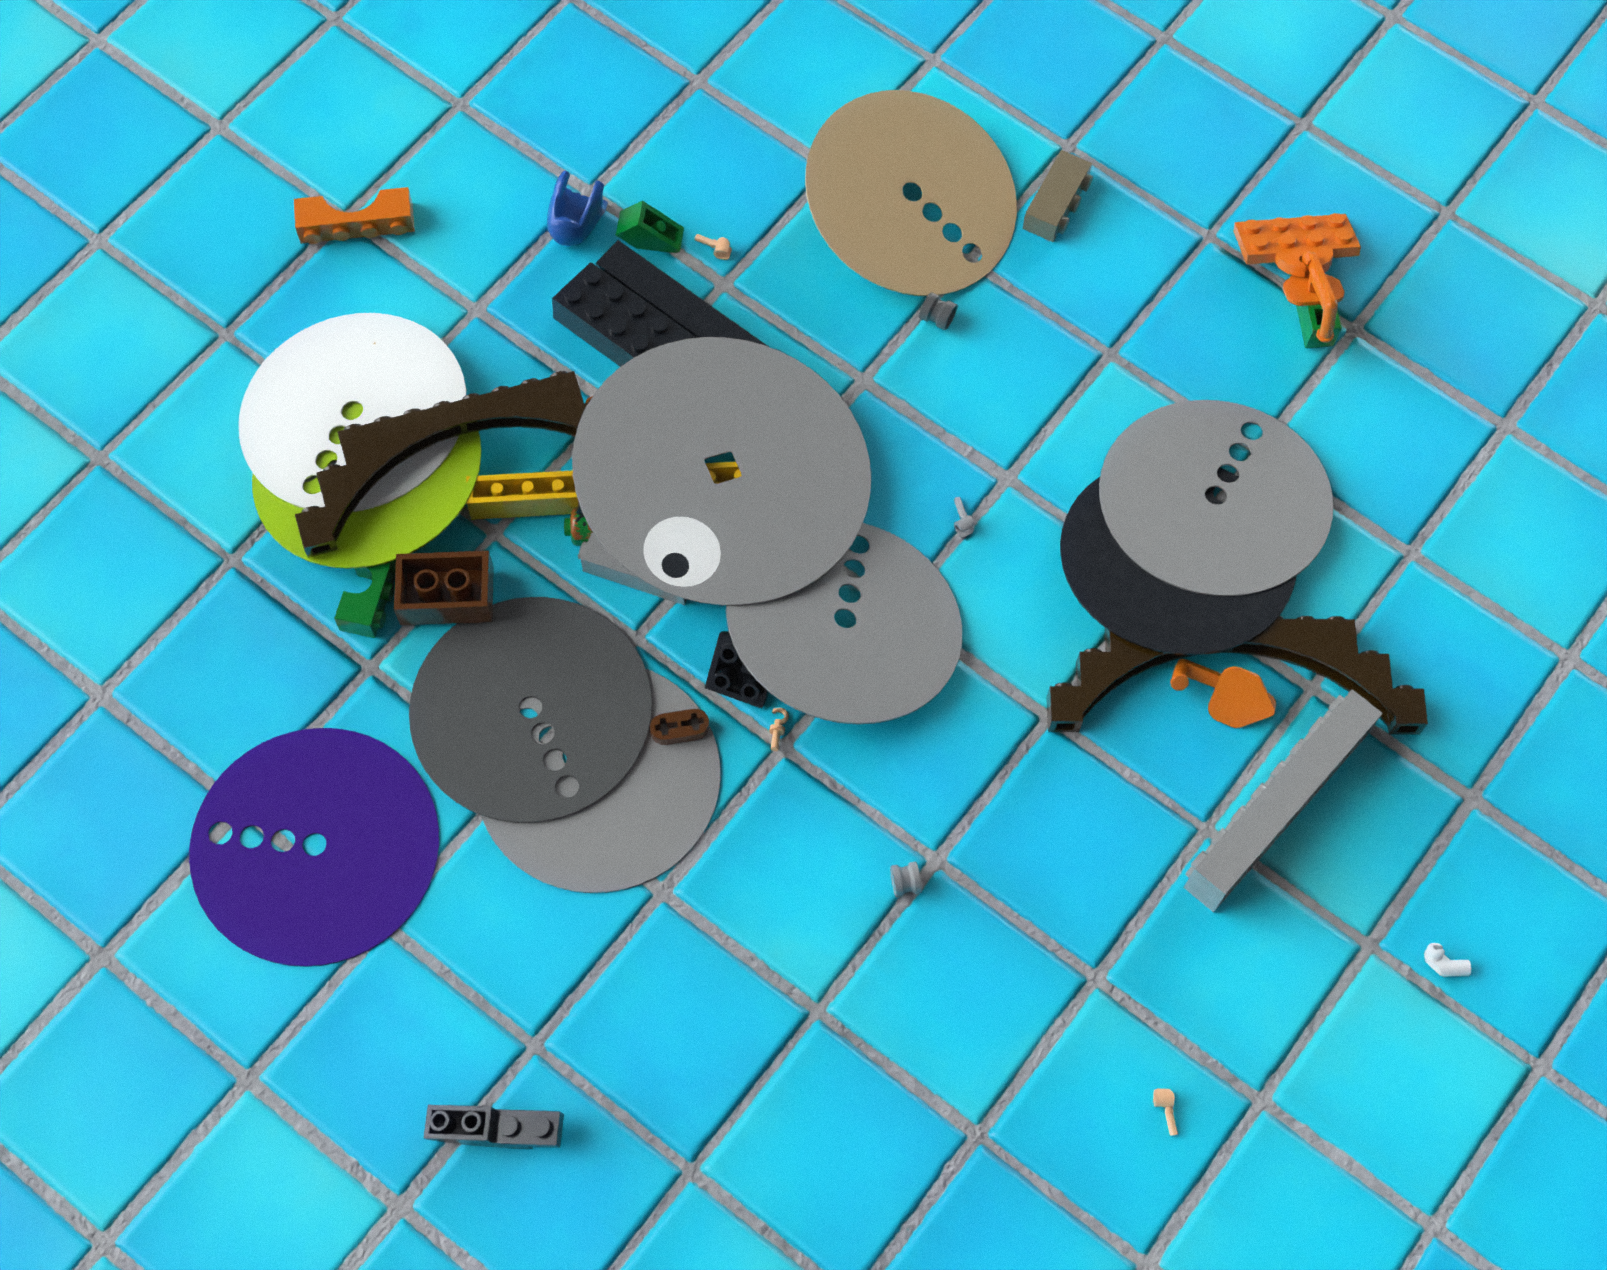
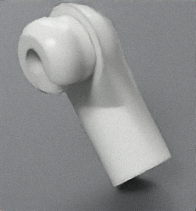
M1431 943L1427 946L1424 952L1425 962L1440 976L1471 975V963L1469 960H1450L1445 955L1443 946L1438 943Z

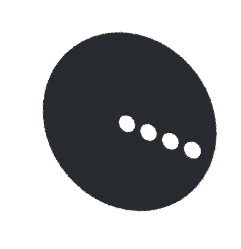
M1223 468L1217 470L1218 477L1224 482H1235L1239 478L1238 475ZM1100 477L1089 484L1070 507L1063 524L1060 540V557L1066 580L1082 607L1103 627L1128 642L1150 650L1176 655H1201L1221 652L1244 644L1263 633L1281 615L1289 602L1297 576L1286 583L1260 593L1243 596H1211L1175 587L1151 575L1135 563L1112 536L1101 509L1099 498ZM1216 487L1206 490L1205 497L1210 503H1224L1215 498L1213 491Z

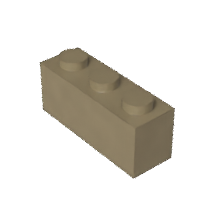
M1061 150L1025 213L1022 229L1051 242H1054L1058 233L1063 234L1069 223L1070 218H1068L1070 211L1075 213L1080 204L1081 197L1079 195L1082 190L1087 192L1093 180V176L1090 175L1092 163Z

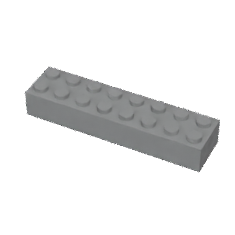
M1353 689L1345 698L1339 695L1329 706L1326 714L1323 717L1320 716L1312 725L1304 739L1301 738L1291 749L1285 761L1282 760L1274 768L1265 784L1262 782L1251 795V799L1245 806L1242 805L1237 810L1225 829L1222 828L1216 834L1206 851H1201L1194 859L1191 867L1185 874L1189 879L1183 888L1214 913L1365 739L1383 713Z

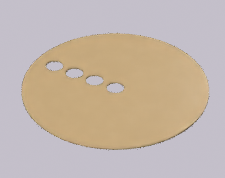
M888 90L866 94L836 110L825 121L812 142L806 163L805 186L814 222L820 234L838 258L868 281L902 294L928 296L929 293L933 292L937 295H944L969 287L982 279L996 266L1006 252L1012 239L1017 216L1016 192L1011 172L1000 149L988 133L974 119L950 103L927 94L905 90ZM906 183L917 184L922 191L921 199L918 201L906 199L902 191L903 186ZM933 203L939 206L942 211V217L939 221L931 222L924 217L922 209L925 204ZM949 223L957 225L962 232L961 239L958 242H950L945 239L942 232L944 225ZM974 244L979 247L982 253L979 262L972 263L964 258L962 250L965 245Z

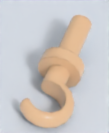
M781 707L772 710L773 714L780 712L785 716L783 719H776L774 724L770 725L769 732L772 734V751H778L780 736L785 733L783 724L789 718L788 712Z

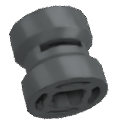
M931 292L921 307L919 318L926 322L933 321L938 328L947 330L953 321L958 305L951 301L945 302L941 300L939 295Z

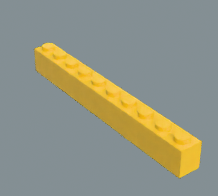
M736 461L705 463L715 484L741 477ZM572 470L478 476L474 490L467 501L471 520L565 515L570 514L572 509L578 506L579 501L575 491ZM466 476V483L470 476Z

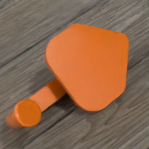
M1179 659L1177 661L1170 681L1171 687L1176 691L1186 689L1189 685L1188 678L1214 687V692L1208 704L1209 714L1214 720L1233 728H1240L1274 715L1276 700L1267 692L1258 674L1237 666L1228 667L1220 673L1187 659Z

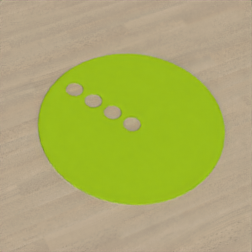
M350 402L343 407L342 416L348 420L356 419L362 414L363 406L358 402ZM344 426L336 427L330 432L329 440L333 444H341L337 431L344 430ZM479 431L459 435L454 447L443 463L430 477L410 492L381 506L353 512L336 541L338 550L308 558L303 548L295 514L301 513L304 508L280 499L266 489L253 474L252 493L255 507L270 535L283 548L308 562L321 566L348 569L385 564L396 560V554H410L428 544L440 535L462 511L474 490L479 475L482 452ZM333 451L322 452L317 457V466L324 469L338 459L337 454ZM317 476L312 481L304 482L303 489L306 493L316 494L321 491ZM466 476H470L466 483Z

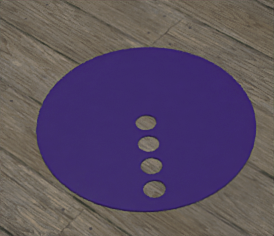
M312 728L289 732L257 745L235 760L219 776L205 796L195 818L189 845V865L194 891L202 909L217 930L230 942L251 955L288 966H321L341 962L356 957L385 941L410 918L428 890L438 859V818L432 797L418 772L404 757L385 743L355 731L337 728ZM220 822L229 824L232 828L231 838L224 844L213 843L209 838L211 827ZM250 826L259 827L264 834L261 844L254 848H247L240 841L242 831ZM280 830L291 831L295 836L293 847L285 852L276 851L271 843L274 834ZM311 834H320L326 839L325 850L316 856L308 855L303 850V842Z

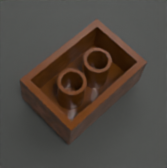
M489 551L396 554L394 611L400 625L492 622L494 566Z

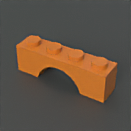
M409 187L380 190L371 205L356 212L338 211L329 206L323 196L294 199L295 229L301 244H316L321 241L330 240L345 241L349 238H373L378 235H402L407 232H415L413 203Z

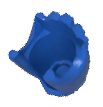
M563 171L556 181L548 208L547 227L550 236L555 242L563 246L579 245L590 235L605 213L608 202L603 200L604 184L596 180L590 197L581 196L580 193H574L566 188L570 173L567 171Z

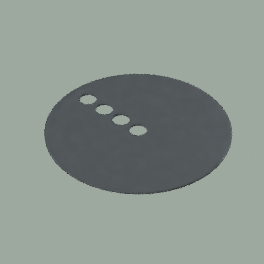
M525 597L493 604L492 622L457 623L438 640L426 656L416 676L410 698L409 723L412 742L424 770L443 793L466 809L488 818L514 823L554 820L579 812L594 804L615 788L628 774L638 759L649 732L652 713L651 687L643 661L634 645L615 624L599 613L574 602L548 597ZM529 697L537 698L542 703L540 714L533 718L524 717L519 711L520 703ZM541 723L549 724L554 729L553 739L546 744H538L531 737L533 728ZM551 750L562 751L567 758L565 766L557 771L547 769L543 763L547 752ZM565 776L574 777L579 783L577 793L568 798L562 797L556 792V783Z

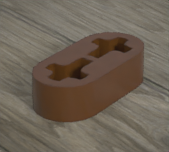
M700 709L659 714L650 723L652 739L660 745L696 741L704 738L709 731V718ZM691 719H697L698 723H702L699 725V730H693L692 726H688L691 724ZM661 724H667V727L671 728L668 730V735H662L661 731H657L660 730Z

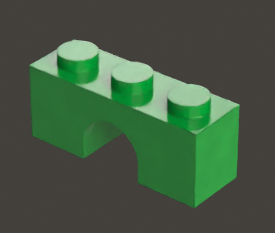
M396 560L366 568H355L359 577L372 580V583L367 590L361 593L343 591L334 617L340 631L375 638L378 628H383L386 619L384 609L387 601L392 600L395 591V584L393 582L396 572Z

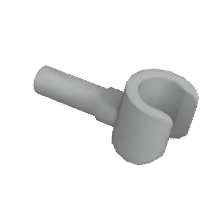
M956 497L954 502L960 520L954 522V527L959 537L964 538L973 533L974 521L965 512L961 497Z

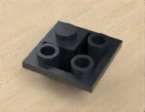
M721 631L705 689L762 709L769 692L752 676L739 658L729 631Z

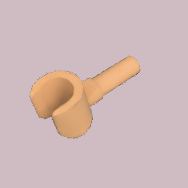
M696 234L695 241L715 248L714 256L721 260L729 259L732 249L727 238L721 237L715 240Z
M1157 1088L1153 1093L1154 1107H1165V1116L1170 1136L1177 1135L1178 1131L1173 1114L1174 1093L1170 1089Z

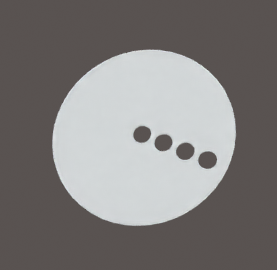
M356 313L324 320L298 332L276 348L266 358L251 379L244 394L239 414V439L244 458L253 474L263 486L280 499L300 508L310 506L324 507L325 504L321 491L316 494H308L304 491L303 484L309 477L317 476L316 472L323 471L316 464L317 457L322 452H335L338 457L336 464L340 466L346 465L341 444H333L329 440V434L334 428L339 426L346 427L351 424L364 425L372 423L375 419L382 416H390L391 418L400 416L407 410L431 408L434 404L441 401L454 402L462 400L466 396L464 376L458 361L448 346L436 334L414 321L380 313ZM350 402H358L363 406L362 414L353 420L345 419L342 416L343 407ZM459 436L436 443L396 466L376 483L353 512L381 506L419 486L443 463Z

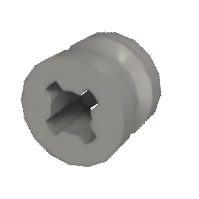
M916 861L909 862L905 867H899L898 865L890 866L895 897H902L906 892L922 893L921 878Z

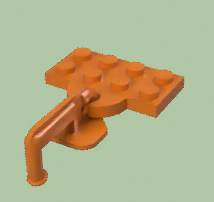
M1333 213L1323 216L1305 215L1296 218L1278 217L1270 220L1235 222L1233 232L1246 265L1275 263L1279 269L1292 275L1283 283L1282 289L1286 299L1298 306L1321 304L1323 315L1321 327L1318 329L1316 336L1321 342L1327 343L1332 341L1334 338L1333 330L1338 302L1343 300L1345 292L1340 280L1325 274V272L1331 267L1333 258L1359 256L1361 249L1347 215Z

